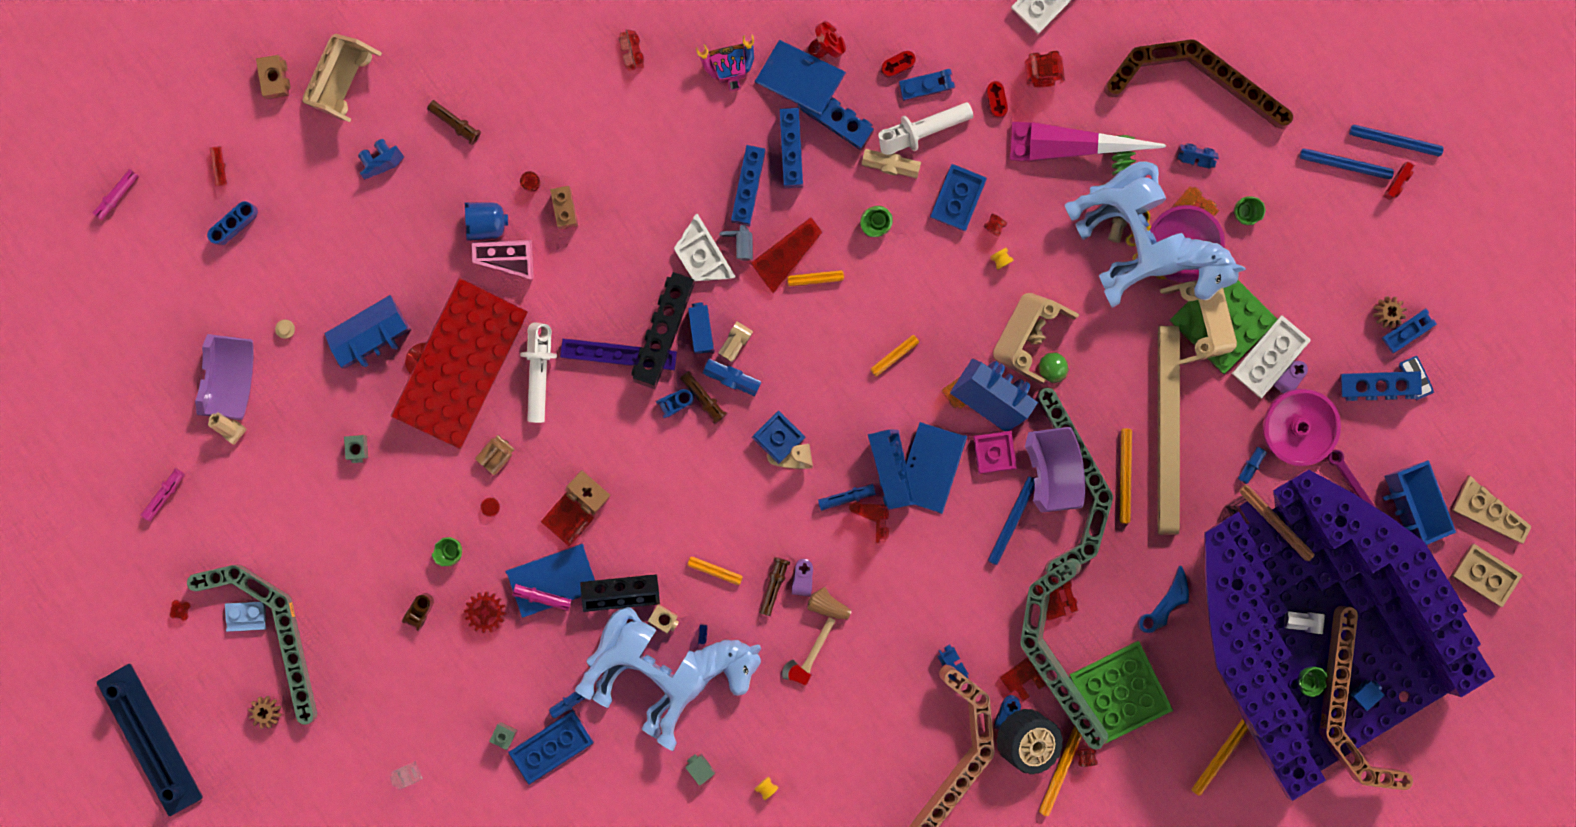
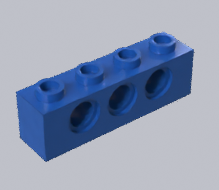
M833 97L830 99L822 115L798 104L799 110L860 151L874 131L872 124L864 118L860 120L856 117L857 114L849 108L845 110L840 106L841 103ZM835 112L840 113L842 119L834 121L831 115ZM855 123L858 129L855 132H850L847 129L848 124Z
M799 108L780 109L784 188L803 187Z
M746 145L731 218L732 223L751 226L766 152L765 148Z
M1421 371L1341 374V398L1346 397V401H1358V397H1366V400H1378L1377 397L1385 396V400H1397V396H1405V399H1417V395H1422ZM1378 381H1383L1386 384L1384 392H1379L1376 389ZM1397 381L1405 382L1406 389L1404 391L1396 389ZM1358 382L1366 384L1367 389L1365 392L1357 391L1356 384Z

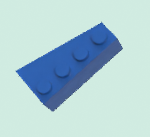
M889 429L868 434L879 474L880 486L884 492L883 501L885 506L888 507V510L915 505L899 430Z

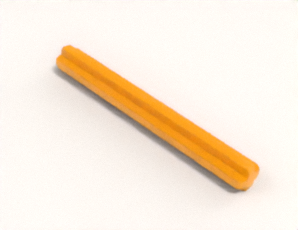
M1123 428L1121 430L1120 523L1131 522L1132 429Z
M1243 718L1192 787L1191 791L1197 796H1201L1249 730Z
M1075 726L1039 809V813L1044 816H1049L1081 740L1082 735Z

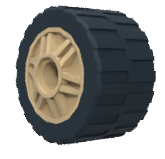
M1021 709L1020 711L1013 712L1001 724L998 731L997 747L1001 756L1021 772L1039 774L1055 764L1062 750L1063 738L1057 725L1041 713L1033 709Z

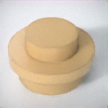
M281 320L277 323L275 331L280 338L288 339L293 336L295 326L289 320Z

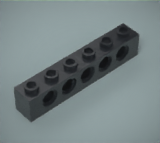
M672 272L671 277H667L664 285L666 291L664 295H660L658 300L660 307L658 312H654L651 319L653 323L652 328L647 330L644 338L646 340L645 347H641L638 358H640L639 363L634 365L631 372L635 383L656 390L693 291L694 279ZM674 291L681 293L680 297L676 299L670 295ZM672 309L674 313L671 316H666L664 311ZM665 326L668 330L664 334H659L657 329ZM653 344L661 346V349L657 352H653L650 348ZM646 362H653L654 367L647 370L644 368V364Z

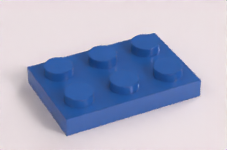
M951 164L930 218L966 232L987 178Z

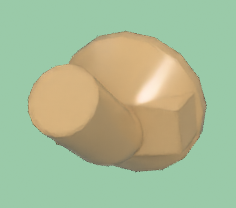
M1040 318L1027 338V341L1031 342L1032 345L1041 344L1042 340L1046 339L1042 331H1040L1046 324L1044 319Z

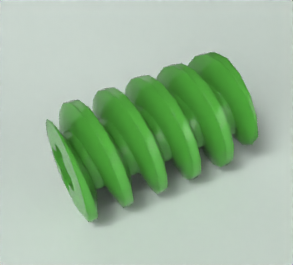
M1118 135L1119 137L1135 139V137L1129 135ZM1113 152V154L1117 155L1112 157V160L1116 162L1112 164V168L1117 170L1113 171L1112 175L1116 176L1121 170L1135 163L1136 160L1130 157L1136 155V152Z

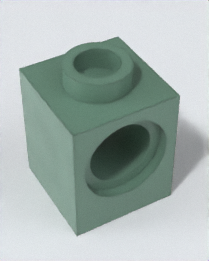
M367 436L344 437L345 459L351 460V463H363V459L368 458ZM355 444H358L361 448L360 453L357 455L352 452V447Z
M500 722L497 724L489 742L507 750L518 730Z
M694 754L687 760L688 764L685 768L699 786L715 774V770L702 754L699 756Z

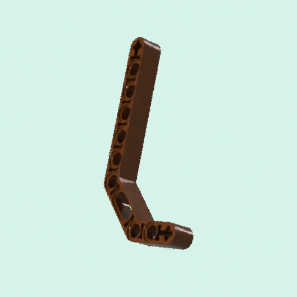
M1193 39L1135 47L1105 85V93L1109 97H1117L1140 67L1188 61L1275 127L1285 128L1293 120V114L1288 108L1200 42ZM1187 46H1193L1195 53H1188ZM1172 48L1176 51V56L1156 59L1152 56V51ZM1139 53L1142 57V60H1134L1133 54ZM1202 57L1209 58L1210 65H1204ZM1121 69H1129L1130 76H1124ZM1217 69H1223L1226 73L1225 77L1219 76ZM1117 80L1121 81L1117 88L1113 91L1111 89L1112 86L1116 83ZM1233 80H1238L1241 87L1235 88L1232 84ZM1249 91L1256 94L1255 100H1251L1248 97ZM1263 104H1270L1271 111H1266ZM1282 115L1285 116V121L1283 122L1280 121Z

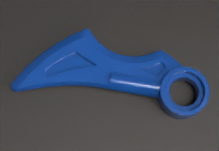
M1178 566L1175 579L1169 591L1152 613L1143 614L1139 617L1138 627L1141 631L1152 633L1156 629L1167 625L1170 612L1176 606L1189 602L1188 583L1182 566ZM1146 618H1150L1153 621V626L1150 629H1146L1143 626V621Z

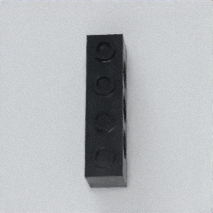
M657 574L580 582L583 612L660 604Z

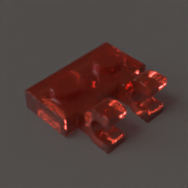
M1028 657L1000 676V679L1010 693L1016 690L1023 701L1030 697L1022 686L1028 680L1032 679L1039 690L1046 686Z

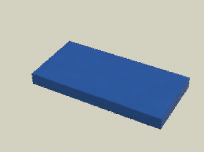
M573 710L508 753L529 785L592 745L594 741Z

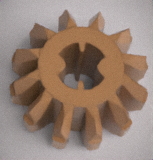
M1386 296L1384 300H1378L1379 306H1374L1378 313L1373 314V317L1379 316L1376 323L1380 324L1383 322V328H1387L1389 325L1391 329L1395 328L1396 324L1401 325V319H1406V315L1402 314V312L1407 311V308L1400 307L1404 302L1399 301L1397 303V297L1390 299L1389 296ZM1388 309H1392L1390 316L1387 314L1389 312Z
M266 696L265 699L258 697L257 701L251 702L254 708H249L248 711L253 713V715H250L248 718L255 719L253 722L254 726L259 723L260 729H263L265 725L269 729L272 727V723H278L276 717H281L282 714L277 712V710L281 709V706H274L277 702L276 699L270 702V696ZM267 710L268 714L262 715L261 712Z

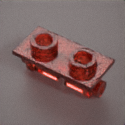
M627 29L626 32L620 33L619 37L621 50L629 51V53L623 54L625 67L628 68V71L635 70V67L644 68V56L640 51L639 36L636 31Z

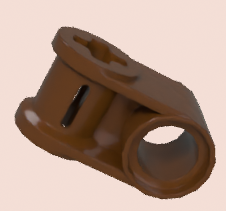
M428 593L417 596L404 615L402 623H408L415 627L417 631H420L434 604L433 597ZM421 598L427 599V607L424 608L420 605L419 601Z

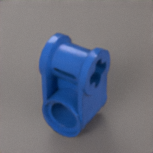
M682 389L657 400L656 403L660 405L664 413L663 418L665 419L690 406L694 401V395L691 391ZM686 392L689 394L690 399L684 404L680 401V395Z
M1008 695L1004 698L994 723L995 729L999 730L1001 724L1009 715L1021 710L1020 701L1015 695ZM1014 701L1016 707L1013 706L1012 709H1009L1008 703L1011 704Z

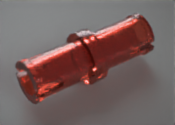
M222 146L217 148L210 147L212 165L210 166L214 172L215 186L228 185Z

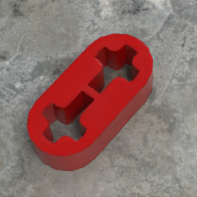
M903 51L885 60L881 71L886 77H894L911 69L915 64L916 57L911 51ZM905 55H906L908 58H909V57L912 58V59L910 60V64H909V65L907 64V62H905V63H903V64H900V63H899V62H901V61L904 60V56H905ZM887 64H890V66L898 65L893 68V73L885 70Z
M993 81L986 89L990 112L994 117L1002 118L1008 111L1003 84ZM993 86L1000 88L997 94L998 98H995L994 92H990ZM996 101H999L1000 107H1004L1001 114L994 110L997 107Z

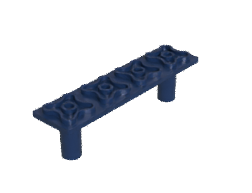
M127 664L98 680V687L168 816H172L203 799L201 791L132 664Z

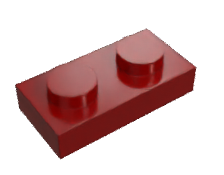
M1410 162L1404 163L1383 197L1388 200L1394 197L1397 198L1403 190L1401 186L1404 181L1407 182L1414 172L1411 170L1415 165Z

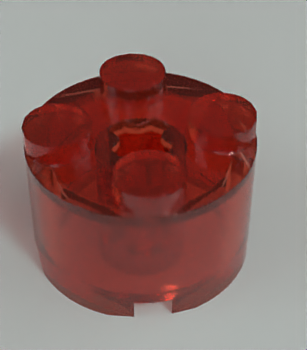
M1050 51L1048 54L1040 55L1038 52L1031 53L1029 58L1024 61L1026 82L1029 87L1030 84H1033L1034 88L1055 86L1056 81L1060 80V84L1065 81L1063 57L1059 55V51Z

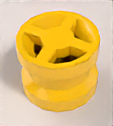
M1007 247L990 256L991 260L995 261L997 270L1014 261L1008 255Z
M769 776L755 787L756 792H760L764 800H767L778 789L777 785L771 783Z

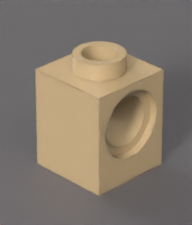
M660 604L657 605L648 620L649 623L666 633L669 630L674 631L679 623L676 620L678 615ZM663 614L668 615L670 618V622L667 625H663L659 621L660 616Z

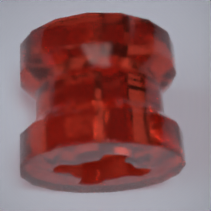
M532 171L525 172L520 178L521 186L528 192L537 191L541 185L540 178Z
M992 213L989 222L985 223L983 227L999 237L1002 228L1006 227L1008 223Z
M1096 749L1077 750V755L1080 757L1079 767L1098 765V761L1095 759Z

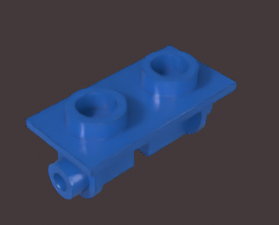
M1190 143L1180 144L1181 151L1183 152H1179L1177 157L1180 162L1194 165L1197 158L1199 159L1197 166L1211 169V167L1215 168L1217 161L1214 159H1219L1218 153L1214 149L1204 148L1203 150Z
M949 644L944 647V652H941L940 649L938 650L940 655L937 657L942 666L951 665L969 679V673L963 663L954 664L955 661L960 659L954 647ZM952 674L948 675V677L955 681L956 678Z

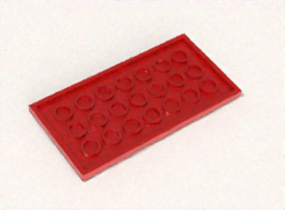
M458 278L391 413V417L461 449L528 311Z

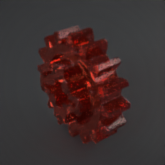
M486 591L484 596H482L481 592L477 593L478 598L470 597L472 603L466 602L469 609L464 610V612L468 613L469 616L465 620L471 621L468 625L469 627L476 626V632L481 628L482 633H486L487 629L491 633L493 632V627L500 628L498 622L503 623L505 621L501 617L507 614V612L502 611V608L506 607V605H500L502 598L496 600L495 593L489 596V592ZM482 600L481 606L474 608L475 604ZM491 601L496 605L497 609L490 605ZM485 607L487 611H490V614L486 615V618L484 617V614L481 613V610H484ZM474 616L480 619V623L475 620ZM497 617L492 624L488 625L489 619Z

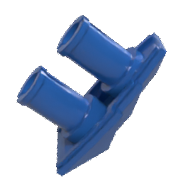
M380 139L374 144V147L380 154L373 159L368 150L361 151L358 157L365 166V169L360 172L364 180L395 168L404 158L398 147L389 148L385 140Z

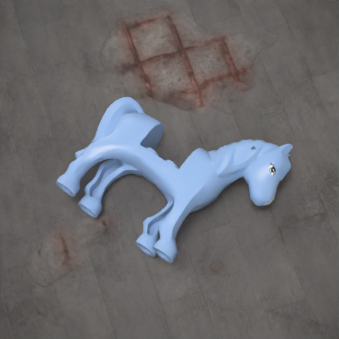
M1150 162L1132 164L1121 170L1106 184L1090 187V194L1082 195L1075 201L1064 204L1072 221L1078 219L1083 210L1094 205H1101L1099 209L1087 212L1083 220L1075 223L1083 240L1091 236L1093 229L1106 219L1120 217L1130 224L1138 258L1127 262L1112 263L1109 271L1099 274L1105 288V295L1112 308L1120 304L1121 296L1128 287L1149 276H1164L1182 270L1198 269L1199 278L1194 288L1195 296L1201 300H1209L1220 289L1235 284L1238 281L1239 272L1246 270L1245 267L1236 264L1230 251L1218 243L1185 238L1183 233L1175 234L1159 242L1156 241L1154 234L1146 228L1149 226V223L1143 213L1162 204L1166 197L1158 183V167Z
M632 608L619 609L612 614L603 629L597 651L587 659V664L590 668L584 673L582 681L575 688V691L589 700L592 698L600 705L609 708L612 702L611 689L617 676L628 668L641 671L665 693L657 703L649 707L646 712L647 722L643 724L641 729L656 738L659 744L673 751L677 744L674 737V727L681 712L690 701L699 695L712 678L724 672L728 678L729 689L733 695H743L748 691L751 676L761 663V658L758 655L761 650L760 645L750 647L735 639L716 642L695 652L689 650L673 675L671 673L672 670L667 666L662 665L660 667L655 664L656 660L647 654L645 657L642 656L656 629L642 622ZM604 672L603 676L597 681L599 676ZM596 682L597 691L594 694V684ZM668 709L666 715L661 719L662 714Z

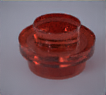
M486 498L481 503V511L488 517L495 516L500 511V503L495 498Z

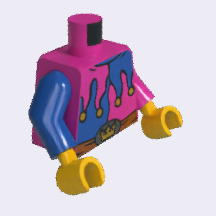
M744 35L743 44L708 51L705 44H703L705 47L703 52H699L696 47V52L700 56L704 70L713 79L719 80L720 83L728 82L729 91L740 90L739 79L746 77V73L751 70L754 62V36L752 35V40L748 42L745 40Z

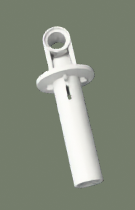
M966 102L914 123L910 122L906 116H903L900 120L901 124L880 131L878 135L880 150L886 155L893 154L907 147L916 151L918 150V140L920 138L972 119V108Z
M534 322L529 325L527 331V352H521L520 356L527 357V360H530L527 421L542 423L545 422L547 360L557 358V354L550 353L552 334L550 326ZM541 328V334L538 336V330Z

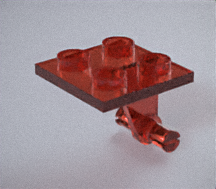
M565 493L540 522L570 547L593 521L594 517L591 514L585 513L581 509V505L569 499Z
M851 503L849 510L852 513L876 522V543H885L886 539L889 538V528L886 527V519H889V510L885 504Z

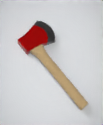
M831 617L828 618L802 666L794 659L785 664L782 671L783 679L807 685L812 676L810 674L812 664L836 620Z

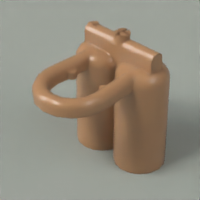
M497 435L496 438L488 442L476 456L475 460L495 476L511 458L512 452L515 449L508 444L507 440H503L500 435Z

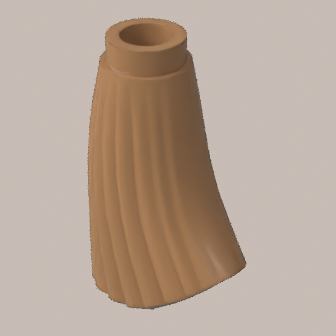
M826 587L813 593L807 609L836 619L848 620L851 614V609L834 599Z

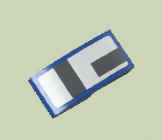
M1418 356L1399 363L1402 372L1421 371L1422 395H1417L1416 401L1434 393Z

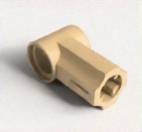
M737 321L728 334L729 337L720 349L719 354L733 362L742 346H745L753 331Z
M219 412L209 417L208 426L220 433L233 445L236 444L247 430L238 421L230 420Z

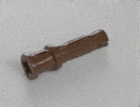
M432 100L428 105V111L455 129L456 134L467 139L470 145H473L480 137V130H475L468 124V121L460 120L435 100Z
M690 371L680 378L702 404V410L709 414L714 424L727 415V412H723L718 406L717 400L711 399L691 375Z
M774 557L775 563L772 572H769V578L771 579L761 610L759 611V613L771 616L780 584L785 580L786 577L784 575L787 566L790 565V561Z

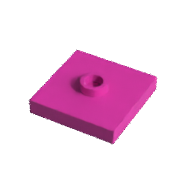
M1012 431L973 436L978 474L1017 469Z

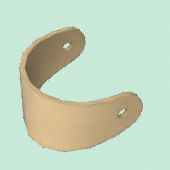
M810 444L794 446L791 449V453L780 464L767 454L768 462L775 466L793 469L813 468Z

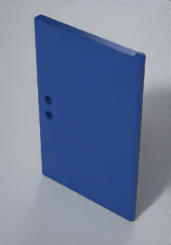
M779 40L754 82L822 115L846 72Z
M919 422L906 463L915 505L943 514L966 443V435L963 436Z
M584 544L505 571L513 591L515 584L527 588L534 587L536 590L571 600L581 597L580 582L595 581L584 550ZM515 596L522 618L552 607L534 601L531 603L527 599Z

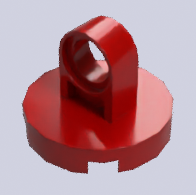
M824 21L816 26L815 34L817 38L810 43L808 52L818 59L826 54L838 58L846 51V45L842 36L838 38L835 34L837 29L829 22ZM820 45V49L815 53L816 48Z

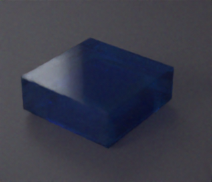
M700 623L698 644H705L707 642V624Z

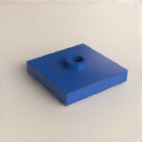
M778 410L751 438L780 464L791 453V449L805 439V436Z

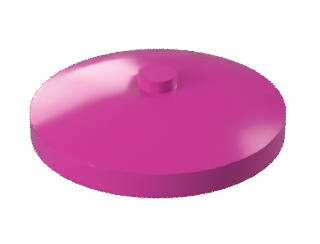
M1191 205L1173 207L1162 213L1150 228L1157 242L1175 234L1183 233L1185 238L1218 243L1225 248V236L1221 225L1212 214L1200 207ZM1182 270L1174 274L1164 275V277L1175 282L1186 283L1198 280L1199 270Z
M1294 389L1280 395L1269 406L1263 422L1264 438L1271 452L1280 460L1296 466L1312 465L1326 458L1337 445L1341 433V420L1335 405L1325 395L1310 389Z

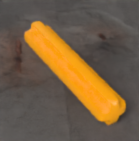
M839 270L788 276V285L798 286L843 281L844 272Z
M915 335L909 337L870 369L875 376L881 374L919 343L918 338Z
M690 557L687 564L689 567L736 585H740L743 578L742 575L695 557Z

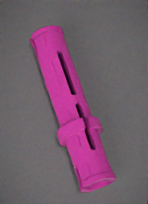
M128 169L107 196L104 195L103 201L92 213L103 220L111 208L116 207V202L139 176L131 169Z
M175 468L166 482H162V487L140 515L151 522L170 494L176 491L175 488L185 477V474Z
M515 584L512 596L527 599L531 603L533 601L566 611L569 610L571 599L536 590L534 587L527 588Z

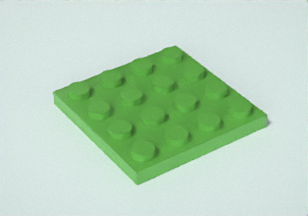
M1239 280L1235 284L1223 288L1237 340V347L1231 353L1208 358L1222 374H1225L1278 320ZM1199 300L1188 301L1169 320L1174 326H1179L1180 332L1194 346L1198 340L1208 337Z
M1139 641L1069 674L1072 682L1107 731L1108 740L1106 743L1173 711Z

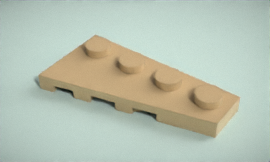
M1467 476L1452 511L1524 544L1532 526L1506 507L1503 502L1495 498L1486 488L1478 484L1474 478Z

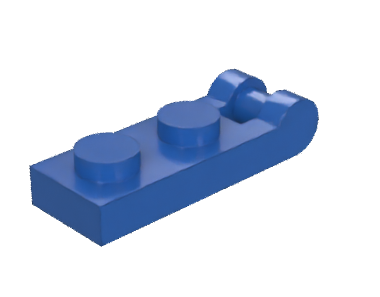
M951 69L899 81L903 101L954 89L955 84L951 80ZM943 78L945 84L939 85L938 79Z
M1427 308L1421 310L1415 316L1382 337L1391 353H1395L1437 325L1435 320H1432L1428 315L1429 311ZM1420 319L1424 321V326H1421L1419 323Z

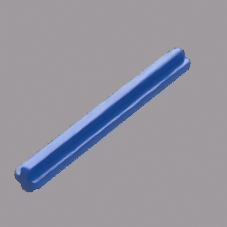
M1352 125L1349 134L1352 136L1438 157L1442 156L1444 147L1359 125Z
M1305 148L1301 149L1300 159L1384 179H1392L1394 174L1393 169Z
M1029 476L992 550L988 559L992 564L997 565L1031 497L1035 488L1033 477Z

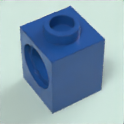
M1365 679L1349 694L1365 711H1368L1384 696L1381 692L1382 687L1375 680L1371 681Z

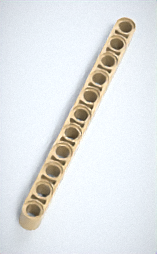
M1179 326L1158 327L1159 535H1179L1180 529Z

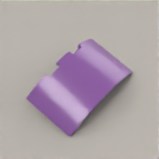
M207 334L202 346V369L206 370L205 380L200 381L195 400L197 415L211 416L219 412L229 419L242 420L246 412L251 389L254 359L253 340Z
M1063 427L1028 432L1025 448L1029 454L1032 467L1037 469L1038 477L1034 478L1035 491L1033 502L1042 513L1082 508L1085 499V473L1079 444L1072 428Z

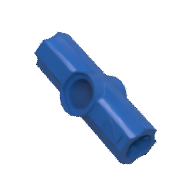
M708 359L702 373L720 381L723 385L735 390H741L754 397L761 384V381L745 375L743 374L744 372L734 367L725 366L711 359Z

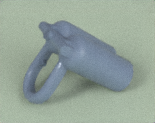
M741 225L739 231H722L719 233V236L722 237L736 236V259L742 261L753 260V235L749 232V228L746 225Z

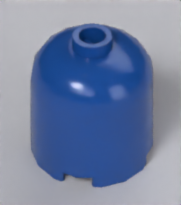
M465 202L466 241L496 239L502 236L505 226H508V214H504L501 205L494 202Z

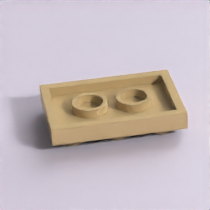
M1471 544L1451 576L1497 606L1503 607L1523 575L1477 545Z

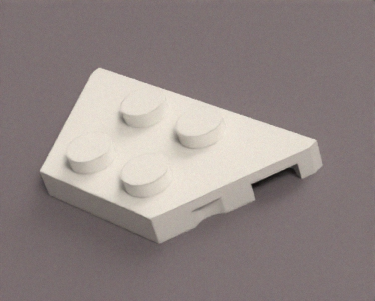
M696 214L674 247V250L695 282L734 279L736 276L699 215Z

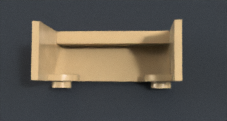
M339 34L332 35L305 90L303 103L333 117L350 122L351 118L345 116L348 106L347 102L344 101V97L358 67L368 65L372 60V54L381 56L382 52L358 39Z
M1198 280L1160 289L1161 294L1180 291L1182 297L1187 301L1199 300L1208 337L1197 341L1195 345L1197 356L1178 360V364L1184 365L1231 353L1236 349L1237 340L1223 288L1209 300H1201L1195 296L1194 288Z
M1033 293L1024 294L1020 298L993 350L994 359L1039 384L1044 383V378L1029 371L1032 357L1029 353L1022 350L1039 316L1045 319H1053L1058 313H1061L1075 320L1079 314L1053 300Z

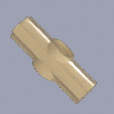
M865 149L861 165L879 169L886 174H899L917 179L921 162L902 158L901 155L895 153L886 155L881 152Z

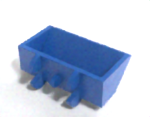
M389 295L324 334L341 368L346 369L358 361L362 367L369 366L365 357L373 352L379 356L381 354L379 349L387 344L392 349H398L395 339L411 329L392 296Z
M972 358L950 391V394L1005 432L1010 431L1028 419L1038 404L1036 400L1027 395L1030 383L1027 381L1024 383L1022 379H1019L1012 384L1010 383L1013 379L1011 374H1007L1005 378L1002 377L1005 366L1002 363L999 365L997 361H993L986 366L984 363Z
M1429 460L1384 476L1391 494L1383 496V500H1394L1397 508L1395 514L1400 516L1403 526L1423 540L1426 545L1456 533Z

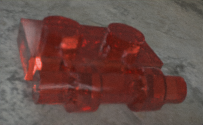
M1067 581L1050 593L1046 614L1047 621L1065 616L1064 607L1069 606L1071 613L1079 611L1076 604L1078 603L1077 598L1074 597L1071 589V581ZM1037 585L1038 592L1043 593V588ZM1063 589L1067 598L1065 601L1061 600L1059 591Z

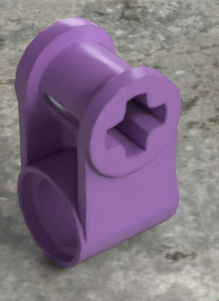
M1293 361L1273 386L1282 393L1296 389L1308 372L1307 365L1302 361ZM1294 366H1301L1299 368L1301 373H1294L1296 371Z
M800 559L796 563L791 595L811 597L813 566L808 559ZM803 563L810 567L805 573H802V570L799 569V566H803Z

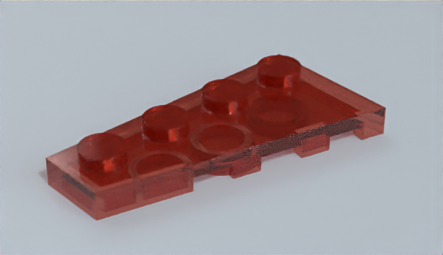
M810 217L751 261L750 264L770 291L774 293L823 232L813 218Z

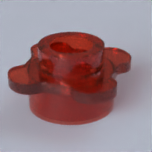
M178 600L172 601L170 617L172 619L181 618L183 621L187 620L189 617L188 609L191 607L190 603H182Z

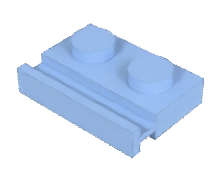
M242 602L225 604L226 632L266 629L264 603Z

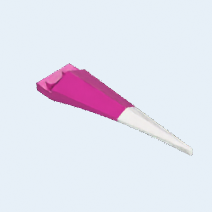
M1012 122L1010 161L1031 162L1102 153L1165 148L1166 145L1035 122Z

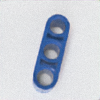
M247 201L239 203L209 229L207 233L209 241L219 246L225 245L257 217L258 209L256 206ZM250 206L251 212L245 216L243 211L245 207ZM232 219H236V226L234 228L229 227V222ZM221 231L222 237L216 241L214 236L217 232Z

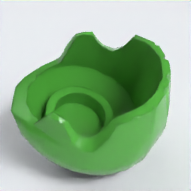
M882 206L868 208L860 218L862 231L870 237H879L888 233L893 222L892 214Z

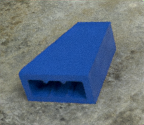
M703 302L694 303L692 307L688 308L695 354L715 352L708 306L704 305Z

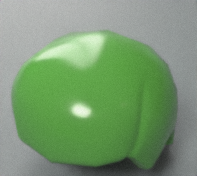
M1246 196L1235 204L1233 212L1236 220L1241 224L1254 225L1264 218L1266 209L1264 203L1259 198Z
M1047 353L1041 358L1039 363L1041 376L1051 383L1061 382L1066 378L1069 371L1066 359L1058 353Z
M452 537L442 538L435 543L434 552L432 553L435 563L440 566H453L457 564L462 557L461 543Z
M1304 668L1297 678L1298 689L1305 696H1318L1327 687L1326 678L1328 676L1322 668Z

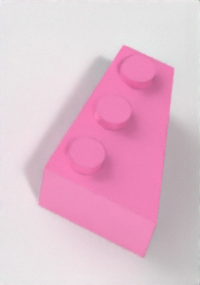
M532 240L472 243L473 263L519 275L527 279L534 278Z

